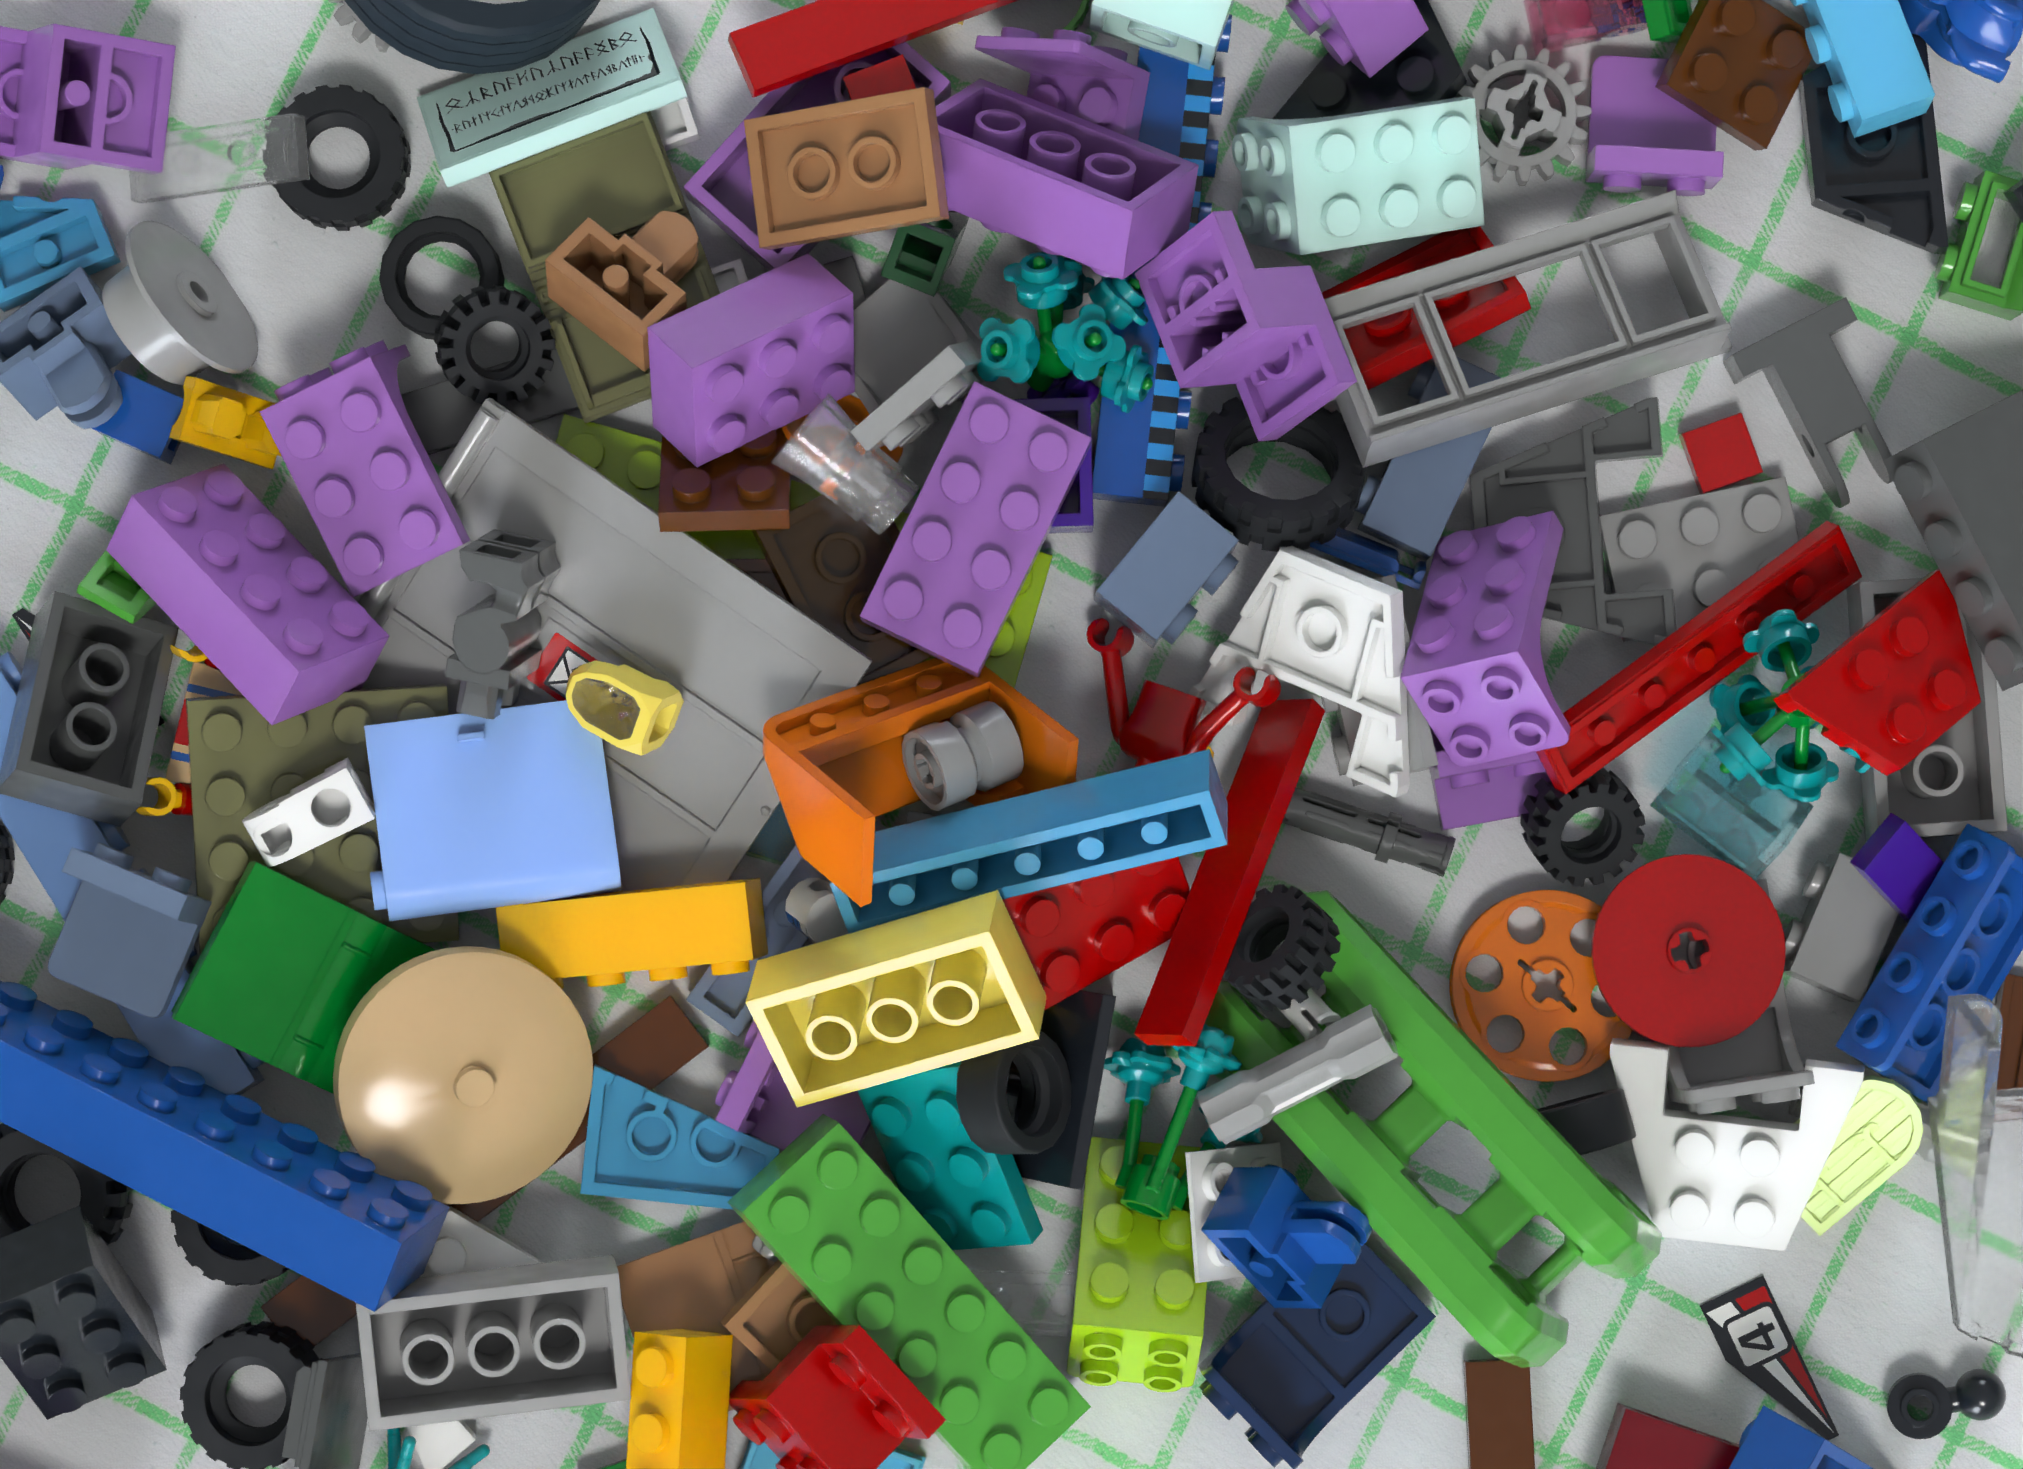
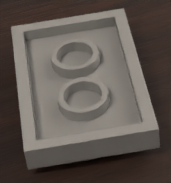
M1786 477L1600 516L1603 553L1612 594L1673 589L1677 630L1799 541ZM1622 637L1623 642L1631 640Z

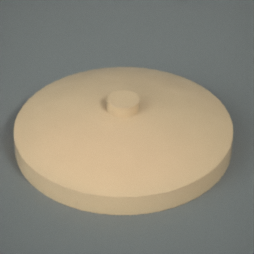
M476 946L444 948L417 956L393 969L364 995L353 1010L343 1029L334 1060L333 1091L341 1125L349 1141L360 1156L370 1159L375 1164L374 1172L376 1174L397 1181L408 1180L416 1182L430 1190L433 1199L444 1204L479 1203L499 1198L527 1185L544 1173L563 1154L575 1137L589 1104L593 1081V1057L587 1030L578 1010L565 992L542 970L516 955L498 949Z

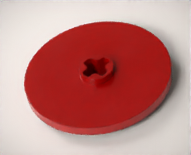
M1682 854L1659 858L1628 874L1615 886L1604 901L1597 915L1591 940V959L1595 980L1611 1010L1623 1023L1641 1036L1675 1047L1692 1048L1713 1045L1728 1040L1746 1030L1769 1007L1780 986L1785 966L1786 947L1782 924L1772 901L1755 880L1734 865L1703 855ZM1687 932L1692 942L1702 940L1705 946V953L1699 954L1696 957L1697 967L1694 969H1689L1685 960L1674 961L1671 949L1680 945L1679 934Z

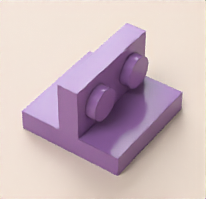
M1431 729L1439 765L1430 768L1441 831L1520 817L1521 814H1527L1529 812L1523 805L1527 795L1536 797L1539 793L1534 785L1541 778L1546 782L1551 781L1536 752L1471 766L1456 765L1451 761Z

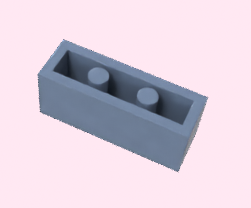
M1457 357L1469 388L1501 378ZM1427 361L1421 364L1407 394L1418 400L1416 405L1448 395L1436 365ZM1492 427L1390 459L1381 479L1379 480L1369 475L1363 486L1357 509L1355 508V511L1364 515L1357 529L1423 561H1427L1434 552Z

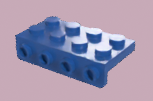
M1967 823L1835 1047L1882 1077L1893 1079L1908 1089L1912 1096L1931 1105L2023 950V858L2015 853V849L2011 845Z

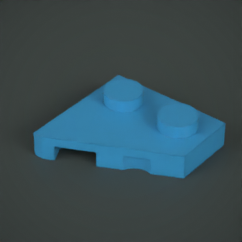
M13 196V201L0 200V308L3 312L33 300L80 266L90 276L121 263L100 208L93 199L62 198L55 202H47L39 197Z

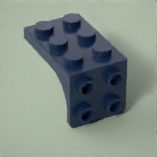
M1366 1244L1361 1246L1362 1252L1355 1264L1343 1265L1321 1309L1274 1308L1265 1300L1198 1365L1206 1379L1199 1386L1203 1395L1226 1419L1230 1420L1238 1412L1251 1425L1244 1433L1248 1437L1247 1440L1274 1468L1284 1459L1291 1468L1296 1469L1303 1462V1453L1320 1431L1436 1317Z

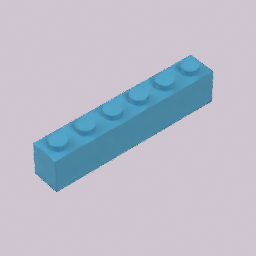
M1210 749L875 831L872 903L860 907L830 880L829 885L848 933H853L996 890L999 891L1002 899L1228 845V802Z

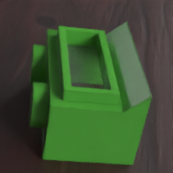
M1985 170L1974 179L1973 184L1964 182L1953 212V218L1961 220L1955 244L1948 242L1949 247L1944 254H1940L1935 270V279L1943 281L1938 299L2009 321L2023 313V223L2004 195V192L2018 183L2019 180Z

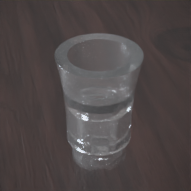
M828 393L790 436L770 463L808 484L835 503L856 522L862 518L873 531L880 535L911 501L919 490V486L904 474L899 473L902 466L883 450L876 448L867 452L850 432L857 425Z

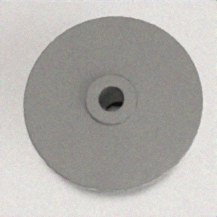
M143 221L131 228L125 242L128 265L104 284L102 291L103 304L110 323L127 349L152 373L167 382L178 385L184 384L186 376L196 377L209 366L233 374L242 373L249 369L255 363L258 356V341L255 328L246 307L218 266L191 240L165 224Z

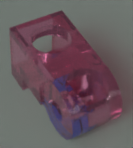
M1524 0L1535 56L1543 48L1549 49L1550 53L1561 51L1566 47L1597 42L1601 38L1618 37L1648 29L1642 0Z

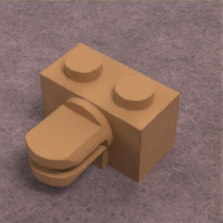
M661 211L654 215L632 238L624 234L618 240L588 217L545 259L548 297L645 372L650 367L647 327L687 309L686 292L676 284L698 261V235L695 226L688 218L676 212Z

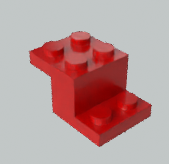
M860 1325L815 1326L763 1381L742 1380L729 1393V1404L737 1412L733 1417L735 1425L755 1444L761 1445L765 1442L780 1459L775 1465L777 1469H877L905 1438L929 1439L946 1421Z

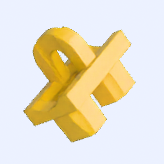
M186 376L183 385L184 401L182 410L171 428L169 438L263 468L274 469L276 458L281 456L260 411L275 403L197 377Z

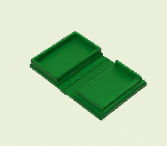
M253 860V862L250 861L175 1002L171 1010L173 1013L171 1017L286 1073L334 1094L333 1071L338 1043L350 1015L360 1000L381 978L393 969L417 956L435 951L436 949Z

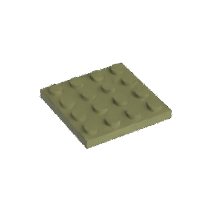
M445 684L362 688L343 692L336 700L274 725H271L243 695L186 698L196 895L212 901L198 935L199 954L201 955L249 862L254 860L266 866L242 820L253 811L277 798L289 794L291 789L324 773L326 768L347 757L374 804L364 726L449 715L448 692ZM376 816L375 819L297 857L269 867L422 943L459 941L458 913L389 921L388 909L374 910L370 872L382 870Z

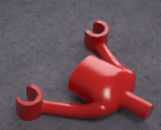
M1104 618L1096 619L1087 628L1086 636L1088 643L1093 649L1100 652L1102 657L1107 709L1112 735L1121 750L1127 756L1136 760L1134 767L1206 750L1217 733L1245 705L1251 703L1258 707H1266L1274 703L1280 695L1281 684L1278 678L1272 674L1265 678L1262 689L1257 694L1252 695L1251 685L1256 673L1253 668L1244 667L1234 676V691L1200 721L1207 701L1182 691L1144 680L1133 713L1129 717L1121 657L1131 650L1134 644V635L1130 628L1122 625L1117 630L1113 642L1106 645L1105 636L1109 631V622Z

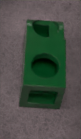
M948 211L949 219L899 227L881 276L934 297L940 288L944 274L950 267L969 217Z

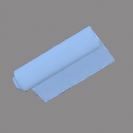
M567 700L501 708L500 715L495 719H486L461 713L364 726L382 863L381 871L370 872L375 911L388 909L389 921L621 891L620 867L602 738L580 725L569 710Z

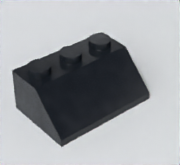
M1080 990L1044 1010L1040 1031L1057 1043L1067 1062L1072 1084L1071 1110L1065 1130L1052 1147L1038 1154H1012L1022 1178L1078 1190L1083 1189L1116 996ZM1012 1061L1006 1094L1018 1096L1014 1122L1016 1123L1022 1106V1085L1019 1071Z

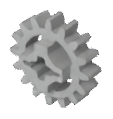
M1517 44L1510 61H1505L1503 55L1496 49L1488 56L1490 67L1488 72L1476 64L1469 69L1467 74L1475 88L1463 86L1455 96V98L1463 96L1475 98L1480 167L1487 161L1495 165L1493 170V181L1499 183L1507 170L1515 171L1518 185L1525 186L1529 181L1531 170L1534 169L1537 170L1544 181H1547L1554 175L1552 160L1555 159L1567 167L1574 160L1575 156L1567 146V143L1583 145L1587 139L1588 133L1582 128L1575 126L1576 122L1587 120L1592 114L1591 107L1576 105L1575 101L1587 87L1584 82H1576L1570 85L1566 82L1565 77L1572 66L1568 61L1560 64L1556 69L1548 66L1549 49L1543 48L1535 60L1527 59L1524 45ZM1514 75H1523L1521 83L1504 91L1496 87L1493 90L1489 89L1492 84L1500 79ZM1545 85L1549 86L1557 96L1562 112L1551 108L1544 93ZM1529 91L1531 96L1527 104L1530 106L1528 117L1532 120H1529L1524 128L1520 129L1513 140L1511 135L1515 127L1512 124L1514 114L1510 111H1513L1518 103L1522 102ZM1480 119L1491 122L1499 139L1497 146L1493 145L1485 135ZM1535 140L1544 143L1553 142L1550 147L1540 153L1519 156L1522 147Z

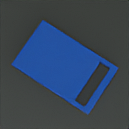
M1340 527L1337 528L1335 538L1322 545L1318 540L1310 543V547L1382 576L1395 574L1397 582L1419 590L1426 573L1427 561H1419L1415 564L1414 568H1410L1400 564V554L1396 549ZM1398 571H1401L1411 576L1410 578H1407L1397 573Z

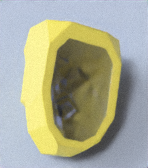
M597 660L580 665L570 674L565 695L569 710L583 728L620 749L641 756L662 746L675 727L684 702L680 691L667 681L654 679L626 664L617 666Z

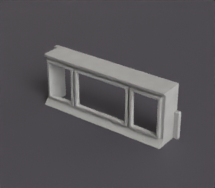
M1676 190L1324 299L1357 379L1356 383L1331 401L1336 400L1363 468L1727 353L1733 347L1728 337L1732 327L1730 322L1726 323L1682 221ZM1653 233L1690 319L1637 335L1601 249ZM1580 256L1615 342L1469 388L1434 301ZM1413 308L1448 395L1378 417L1343 329Z

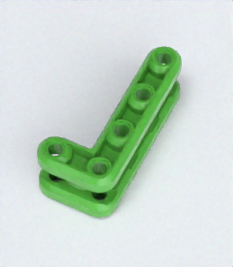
M1327 890L1306 892L1305 894L1333 919L1340 932L1335 937L1340 942V951L1331 955L1336 964L1332 972L1324 971L1320 977L1325 981L1324 985L1326 986V992L1320 998L1341 1019L1370 1004L1373 1008H1376L1387 1025L1396 1044L1399 1056L1403 1059L1400 1066L1412 1077V1084L1375 1120H1369L1354 1112L1332 1087L1275 1115L1272 1119L1342 1196L1368 1218L1369 1225L1483 1348L1494 1357L1521 1368L1543 1366L1567 1343L1569 1328L1568 1320L1559 1315L1546 1303L1547 1295L1583 1260L1615 1279L1636 1277L1660 1254L1662 1233L1617 1185L1600 1175L1586 1162L1337 898ZM1228 981L1220 982L1205 1024L1209 1027L1219 1028L1225 1034L1234 1037L1231 1054L1235 1055L1242 1065L1240 1070L1229 1071L1231 1075L1238 1071L1250 1070L1305 1042V1038L1293 1025L1289 1028L1281 1027L1266 1018L1249 999L1242 995ZM1318 1023V1026L1324 1031L1327 1026ZM1447 1121H1453L1464 1129L1470 1130L1492 1154L1488 1160L1499 1170V1179L1462 1214H1456L1441 1206L1418 1182L1421 1175L1410 1164V1156ZM1534 1216H1542L1564 1234V1243L1527 1277L1520 1271L1503 1263L1497 1257V1252Z

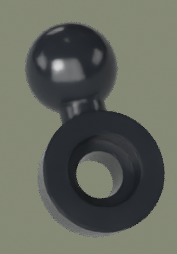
M1974 1369L1966 1372L1959 1378L1955 1386L1948 1388L1937 1378L1929 1374L1911 1373L1901 1377L1892 1385L1887 1396L1886 1408L1890 1421L1900 1433L1913 1439H1928L1938 1435L1946 1428L1952 1413L1961 1412L1966 1417L1978 1421L1995 1417L2005 1404L2006 1390L2001 1379L1993 1372L1985 1369ZM1918 1395L1926 1396L1932 1402L1931 1413L1922 1419L1912 1417L1907 1410L1909 1401Z

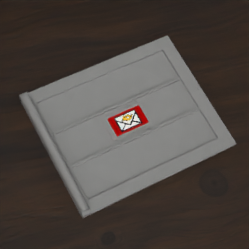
M492 398L485 399L438 474L471 541L363 593L358 603L386 631L389 638L362 688L445 684L448 692L449 715L461 714L456 711L461 680L445 677L447 659L456 653L452 640L454 625L457 616L488 596L495 594L496 590L489 583L470 581L461 567L459 550L493 529L556 542L555 555L561 570L551 584L548 600L536 607L541 618V632L538 640L531 647L542 649L540 665L537 670L521 680L517 703L512 706H501V708L566 700V687L570 674L580 665L596 660L617 666L626 664L654 679L669 682L680 691L684 702L675 727L661 747L641 756L620 749L602 739L619 859L621 891L729 881L780 804V799L763 756L764 724L768 719L777 714L858 686L873 660L687 532H660L658 512ZM622 690L616 693L617 706L631 714L638 707L633 696Z

